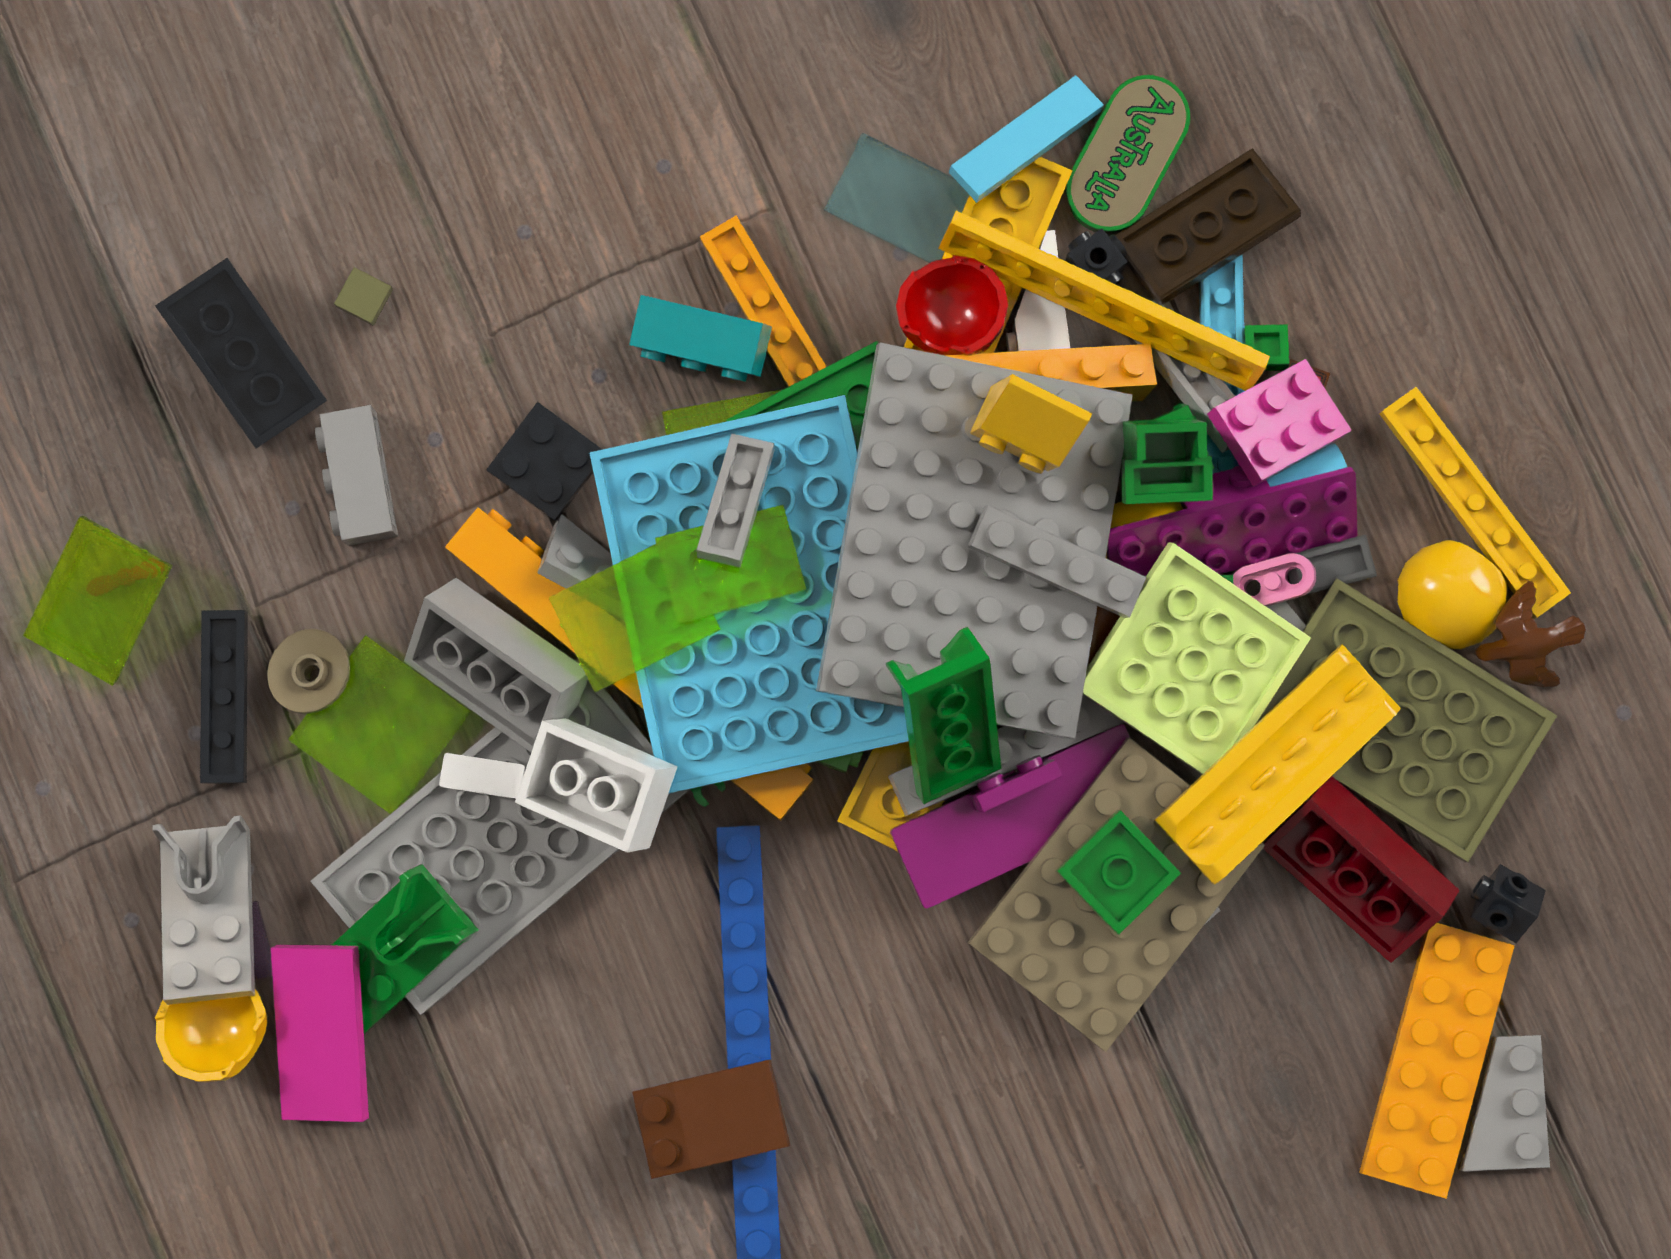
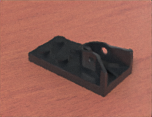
M228 257L155 305L256 449L327 401Z

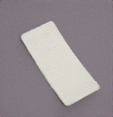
M445 753L439 785L444 788L516 798L524 776L525 766L517 763Z

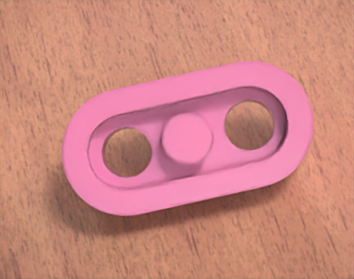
M1291 553L1238 569L1233 574V584L1247 593V584L1250 581L1257 580L1261 586L1260 592L1251 597L1267 607L1302 597L1309 593L1316 582V570L1312 562L1306 557ZM1295 568L1300 569L1302 572L1301 581L1297 584H1290L1287 578L1289 571Z

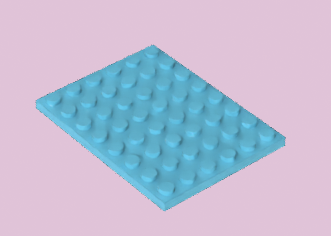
M845 395L590 452L653 755L678 766L669 793L908 742L903 707L816 691L858 453ZM731 433L772 442L775 448L741 567L697 558L696 551Z

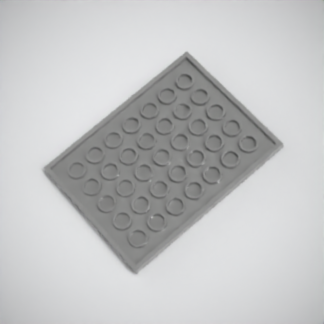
M878 343L875 350L816 691L904 708L901 688L886 667V663L894 660L903 664H911L918 675L941 665L940 651L946 647L960 629L968 627L990 658L997 725L1074 739L1079 719L1097 605L969 548L968 544L983 508L989 505L1105 558L1124 450L1123 421L1129 420L1133 395L886 343ZM1013 374L1092 413L1088 424L1058 468L1050 471L1044 470L1042 474L1030 471L1018 463L1019 457L1007 451H1004L1003 454L991 452L979 445L980 438L970 434L989 389L993 384Z

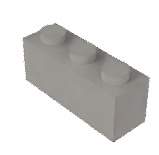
M371 405L319 414L322 427L315 428V435L320 453L326 452L329 468L323 469L322 475L326 493L334 495L336 510L330 511V522L334 536H341V540L348 546L398 537L377 412Z

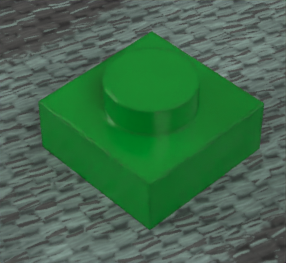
M1288 324L1245 325V345L1270 356L1264 371H1284L1289 368Z

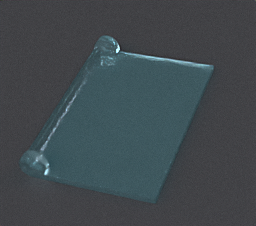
M862 133L824 211L930 263L941 260L944 251L938 249L955 211L962 213L969 194L953 177Z

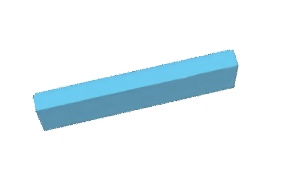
M1075 75L952 164L949 174L977 203L1102 111L1104 104Z

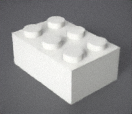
M569 719L542 720L515 803L627 853L648 849L651 846L678 766Z

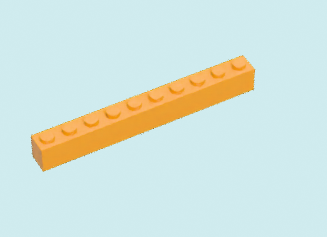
M477 507L445 548L644 710L625 620L622 619L619 622L603 608L538 574L537 571L542 560L541 557L545 551L526 535L519 541L509 533L508 530L512 524L494 509L486 514ZM802 764L730 781L778 820L782 821L813 783V779L808 775L812 767L808 764Z

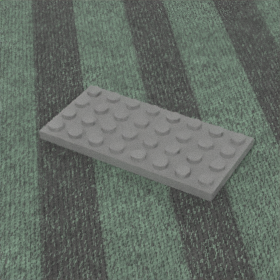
M579 658L575 660L577 663H579L588 670V668L582 663V661ZM590 672L580 702L568 719L654 756L650 742ZM495 727L462 755L523 764L526 770L531 752ZM439 773L314 877L311 882L350 928L400 882L398 878L409 869L423 864L479 929L406 996L419 1014L423 1015L620 849L515 803L516 798L440 787L441 773ZM690 790L669 793L662 814Z

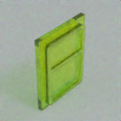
M80 516L23 636L113 686L116 684L173 565L111 532L110 529L104 528L84 516Z
M675 535L549 597L560 620V626L565 630L580 661L579 665L584 669L594 692H598L721 630L700 587V581L696 579Z

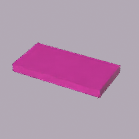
M276 945L272 947L271 961L282 1120L364 1122L369 1118L359 947L337 945Z

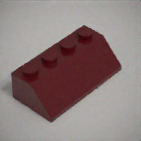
M1333 776L1280 824L1263 843L1265 845L1263 849L1390 963L1444 917L1460 891Z

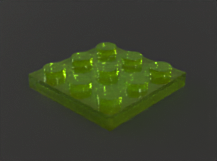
M365 635L349 656L350 674L343 693L329 707L319 712L306 714L288 740L391 814L407 800L471 711Z

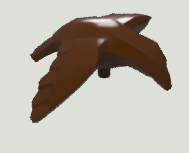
M1528 581L1508 600L1495 620L1496 628L1500 631L1503 638L1495 642L1480 644L1479 647L1475 648V654L1478 659L1487 662H1509V677L1511 681L1529 686H1558L1560 684L1559 676L1554 671L1548 670L1545 666L1546 655L1560 647L1581 643L1586 631L1585 625L1579 617L1570 616L1553 627L1538 628L1532 618V607L1536 602V588L1532 581Z

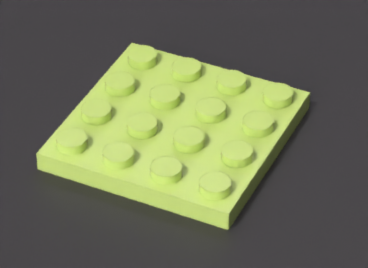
M1168 542L1147 574L1131 616L1129 618L1119 617L1088 665L1083 695L1203 775L1255 726L1311 637L1176 544Z

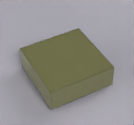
M354 267L334 305L374 326L393 288Z

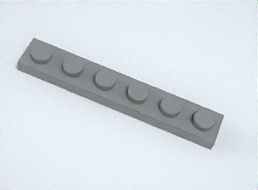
M1082 695L1074 739L1005 726L997 730L1002 769L926 804L922 803L916 793L912 766L889 775L888 778L906 817L976 787L979 781L997 773L1004 775L1016 770V765L1028 758L1037 755L1044 758L1125 722L1085 695Z

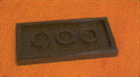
M1252 148L1115 236L1127 251V256L1124 257L1128 262L1127 265L1154 301L1162 306L1300 218L1301 209Z

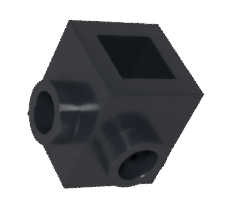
M1102 228L1092 236L1086 231L1068 245L1070 252L1066 256V262L1093 273L1115 285H1118L1124 279L1121 274L1128 263L1124 258L1127 256V251L1115 235L1112 234L1108 237ZM1096 252L1104 263H1093L1090 255Z
M1500 864L1490 877L1483 875L1475 885L1471 898L1476 901L1471 918L1480 922L1487 929L1493 930L1512 942L1517 943L1538 918L1546 890L1529 881L1524 875L1513 872Z

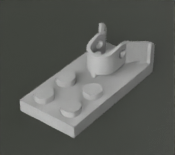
M241 815L233 816L227 826L167 832L162 824L153 825L152 831L160 840L164 1002L170 1005L254 996L251 848L248 825Z

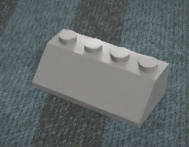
M457 578L424 597L404 659L407 665L530 752H532L542 720L568 719L578 706L590 675V671Z

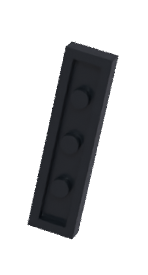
M201 610L200 783L202 784L247 783L248 612L246 610Z

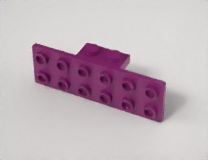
M1240 466L1212 474L1213 500L1180 502L1183 510L1110 528L1107 559L1143 576H1147L1167 543L1171 542L1216 573L1223 574L1282 555L1299 553L1307 549L1357 537L1356 473L1352 467H1346L1270 487L1266 480L1253 487Z
M1119 724L1044 759L1040 755L1028 758L1016 765L1018 771L1002 777L1001 773L989 776L977 783L979 789L890 830L891 837L921 905L928 909L1030 862L1124 740L1130 737L1125 725Z

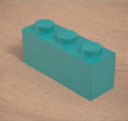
M641 295L629 345L642 348L640 357L665 363L667 355L682 358L681 367L706 372L707 364L723 368L721 376L746 382L748 374L761 377L772 326Z

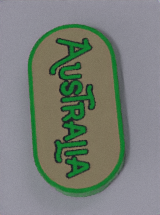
M1141 75L1123 82L1111 95L1076 160L1066 185V196L1071 208L1070 210L1075 219L1085 228L1093 232H1097L1102 228L1106 234L1115 233V231H1122L1139 221L1146 212L1179 150L1190 124L1188 102L1182 91L1175 84L1159 76Z

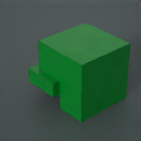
M1192 418L1123 421L1124 450L1123 459H1121L1122 503L1141 504L1213 500L1212 456L1207 455V422Z

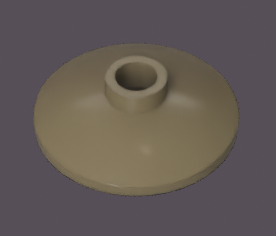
M305 629L295 632L285 638L272 654L267 672L270 691L276 701L290 711L300 714L319 712L332 705L343 693L349 679L350 660L344 645L332 634L319 629ZM315 669H320L318 677L311 682V672Z

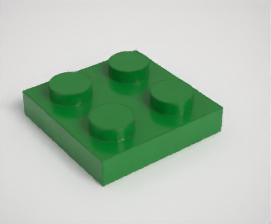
M1117 810L1056 870L1067 884L1117 935L1130 925L1181 874L1121 810Z

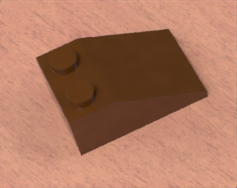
M771 1059L632 1092L651 1179L790 1146Z

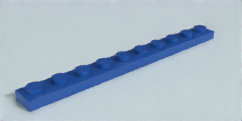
M760 825L716 828L728 1069L771 1059ZM776 1150L732 1160L737 1259H781Z

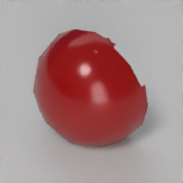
M953 255L952 258L932 261L915 272L913 270L901 285L896 303L899 326L904 335L923 351L944 356L972 355L987 350L1001 333L1008 309L1005 286L993 269L975 258Z

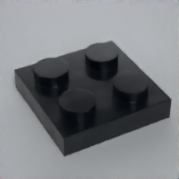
M537 402L486 470L553 521L557 522L560 515L563 514L594 473L590 452L603 449Z

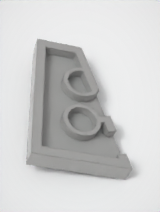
M561 514L553 527L537 573L625 620L611 554Z
M1541 1035L1493 1037L1481 1084L1482 1091L1477 1111L1472 1118L1469 1130L1471 1134L1459 1170L1481 1171L1550 1167Z

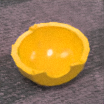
M1445 540L1421 548L1405 563L1397 580V602L1404 620L1450 649H1463L1481 643L1497 629L1495 620L1506 604L1507 582L1501 571L1479 552L1453 540Z
M255 989L254 996L167 1005L162 1000L155 1016L156 1043L163 1057L162 1061L177 1075L198 1082L226 1081L237 1075L255 1055L266 1032L267 1013L257 990Z

